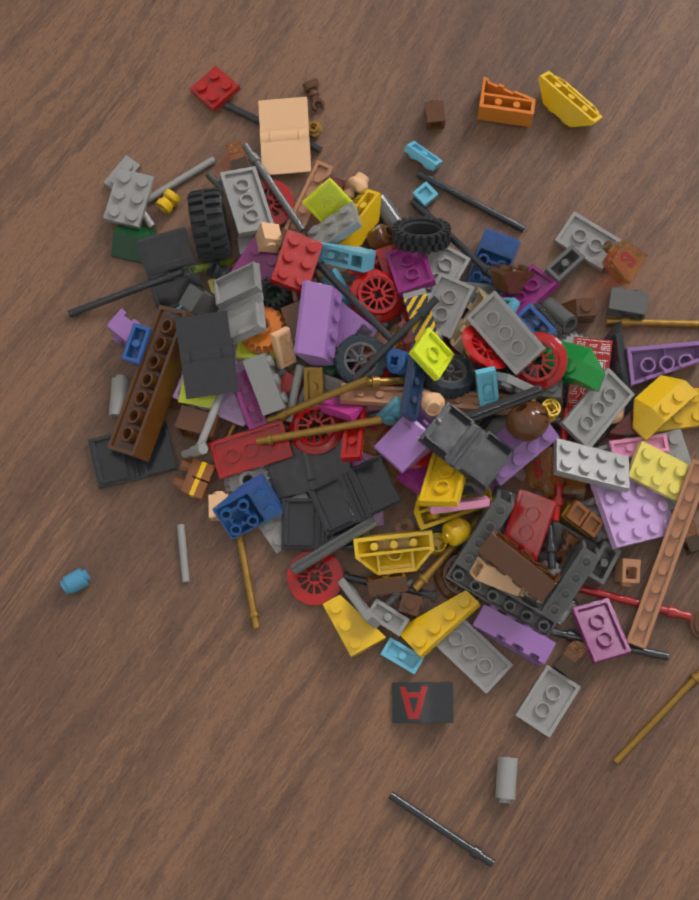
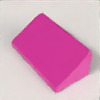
M336 397L318 404L322 413L346 421L356 420L363 410V406L340 404V399Z

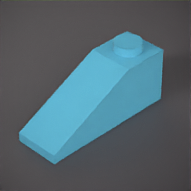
M323 243L318 259H322L325 264L365 273L374 269L376 251L356 246Z

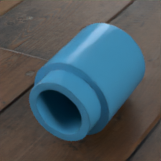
M78 568L64 576L60 584L67 595L70 593L74 594L88 586V581L91 578L86 570L82 571L81 568Z

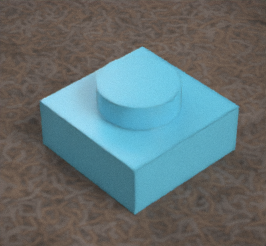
M426 181L412 193V196L424 207H427L438 197V193Z

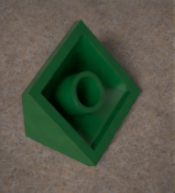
M118 225L113 231L111 256L143 264L136 240L156 235L157 230L142 226L139 230Z

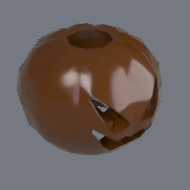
M528 401L513 407L506 417V428L509 434L523 442L539 438L546 432L549 426V413L546 407L536 401Z

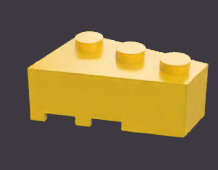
M341 595L323 604L324 610L351 659L386 640V637L377 628L369 625L361 614Z

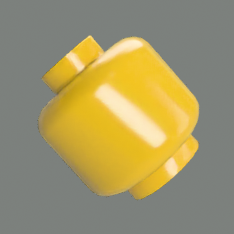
M459 517L446 522L442 526L441 537L443 541L451 546H458L467 541L471 533L470 524L465 519Z

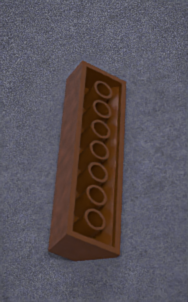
M159 305L151 327L153 331L141 365L136 367L108 443V449L149 462L182 372L175 318L194 316V314L187 310Z

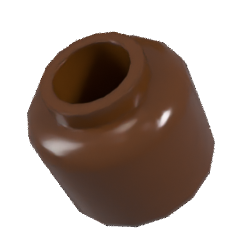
M379 224L370 230L367 234L369 247L377 250L391 245L392 228L388 225Z

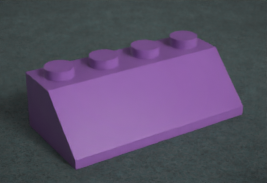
M304 280L302 282L294 353L313 367L334 365L342 293L331 285Z
M550 423L542 436L529 442L513 438L507 431L506 426L495 434L496 437L511 447L514 453L492 481V484L494 486H501L552 444L556 438H559V435Z

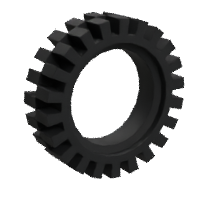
M420 215L416 216V218L409 216L408 219L402 218V220H397V223L394 222L392 226V244L398 250L403 249V252L410 251L412 254L418 252V254L426 252L431 254V251L437 253L438 250L443 251L444 248H448L450 245L451 226L446 220L443 221L441 218L436 219L433 216L431 218H428V216L421 218Z

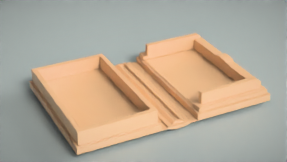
M307 97L258 101L261 163L269 175L311 172Z

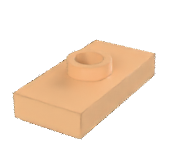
M285 326L271 333L270 336L278 368L283 369L297 362L290 328Z

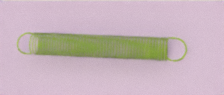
M233 258L224 259L223 261L219 260V263H221L220 265H231L232 262L229 260ZM208 263L193 266L194 272L207 271Z

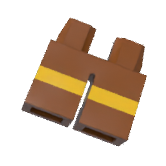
M194 458L193 461L183 459L179 469L187 472L185 479L176 476L172 485L180 490L183 495H188L204 503L210 488L209 485L211 486L216 474V467Z
M567 500L560 509V518L584 536L594 538L604 524L600 517L577 500L573 502Z

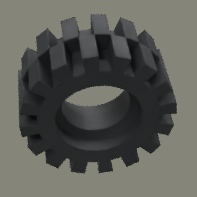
M265 277V282L261 280L264 306L272 307L281 312L280 308L290 304L289 300H292V292L290 289L270 282V279ZM272 289H279L281 295L277 299L271 300L267 297L268 292Z

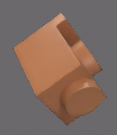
M618 558L615 564V582H620V586L632 587V583H640L641 560Z

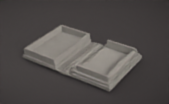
M253 261L214 280L216 306H218L220 311L227 310L232 345L266 330L259 263Z

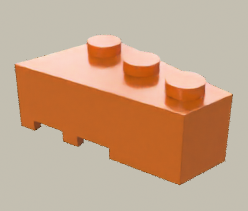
M484 77L477 119L531 128L536 99L516 90L512 92L504 88V85L500 83L496 85Z

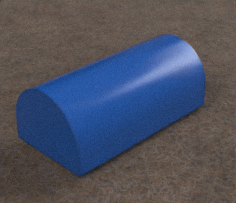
M133 323L121 359L127 363L140 366L153 329Z

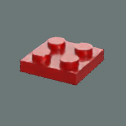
M217 66L212 68L189 88L191 93L214 113L241 90L240 86Z

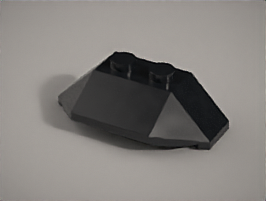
M617 322L605 336L604 340L613 341L610 369L631 390L622 323Z

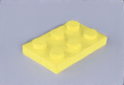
M639 441L629 465V479L675 502L678 500L690 465L644 441Z

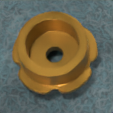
M309 121V137L316 138L321 134L323 127L319 121Z

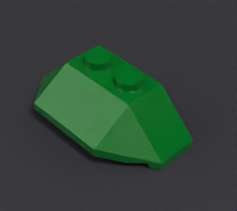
M560 340L565 347L568 358L566 371L561 378L563 382L599 392L605 373L592 348ZM549 347L545 352V355L552 351ZM554 354L547 357V360L555 359ZM542 356L536 358L535 365L543 364L541 361L543 359ZM547 362V364L554 367L555 362ZM545 366V370L549 374L551 369ZM540 369V377H544L545 374L543 373L542 369Z

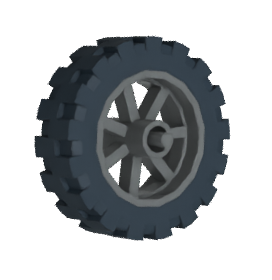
M363 333L351 335L344 339L338 346L334 362L337 373L344 381L352 382L351 377L355 374L356 368L359 365L362 367L367 362L366 358L373 354L375 355L383 345H381L378 339ZM361 345L360 355H358L353 347ZM364 346L369 348L372 352H370L367 355H363ZM349 350L356 357L355 359H346ZM386 355L364 376H368V378L370 376L380 377L386 368ZM347 362H355L356 365L350 370Z
M455 354L439 380L434 381L427 373L425 374L424 386L426 385V389L429 391L440 393L445 399L447 397L456 399L458 396L463 397L465 393H469L474 379L468 377L467 362L463 355Z

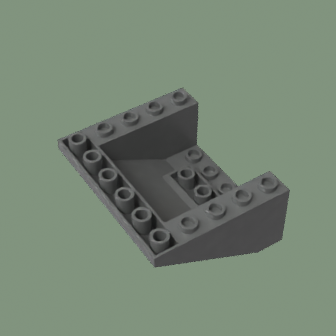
M497 486L492 493L490 506L483 508L471 530L470 537L464 542L445 578L529 626L541 635L548 637L599 561V544L561 521L554 522V539L557 549L561 547V542L565 541L561 536L564 529L577 536L580 540L576 546L571 545L572 549L570 552L567 551L565 563L558 567L561 570L559 574L562 577L541 604L526 595L517 597L475 580L471 576L470 570L477 557L481 555L478 550L494 530L504 535L517 495L504 487ZM546 537L537 560L539 563L544 560L548 562V557L545 554ZM560 556L556 557V563L560 559Z

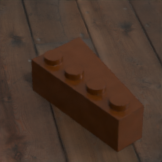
M494 530L478 550L481 554L480 557L488 563H493L499 573L508 575L513 579L514 585L519 588L523 587L528 591V595L533 600L542 602L562 576L557 572L554 575L550 573L547 565L543 562H534V558L530 553L522 549L520 551L517 550L518 546L516 543L499 531Z

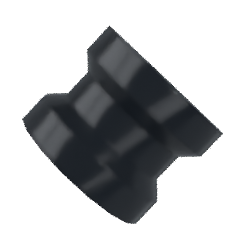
M214 260L208 266L206 276L216 280L228 274L229 267L220 265L218 261Z

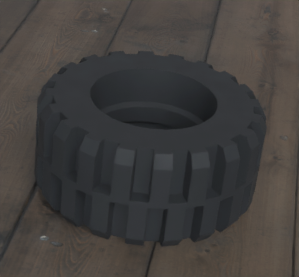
M217 187L191 191L187 196L188 212L199 260L210 262L229 258L232 256V246L221 190Z

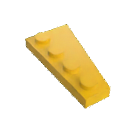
M465 590L410 621L400 636L423 658L479 608L480 604Z

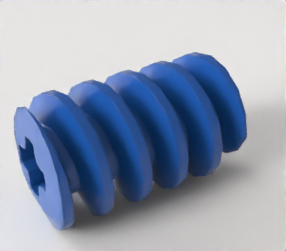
M397 348L391 349L386 355L387 369L391 373L405 377L409 354Z

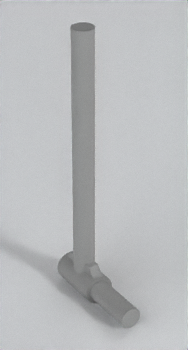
M214 157L208 158L152 192L148 203L162 196L166 189L172 190L215 164ZM146 207L143 220L149 229H153L156 225L148 215Z
M225 394L216 395L198 442L195 446L190 447V449L181 452L183 458L196 457L207 453L206 441Z

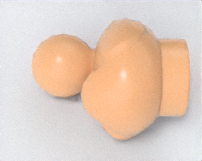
M357 172L355 176L348 179V188L343 191L352 200L355 193L363 194V191L368 189V182L370 180L365 174Z
M423 390L420 403L421 409L430 416L440 414L445 406L443 396L440 393Z

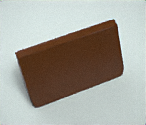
M405 572L366 577L369 596L408 591Z

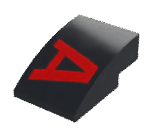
M453 682L392 683V723H454Z

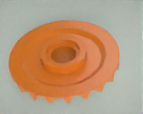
M264 306L267 329L241 341L243 346L251 352L257 354L274 352L270 334L287 326L284 316L272 307Z

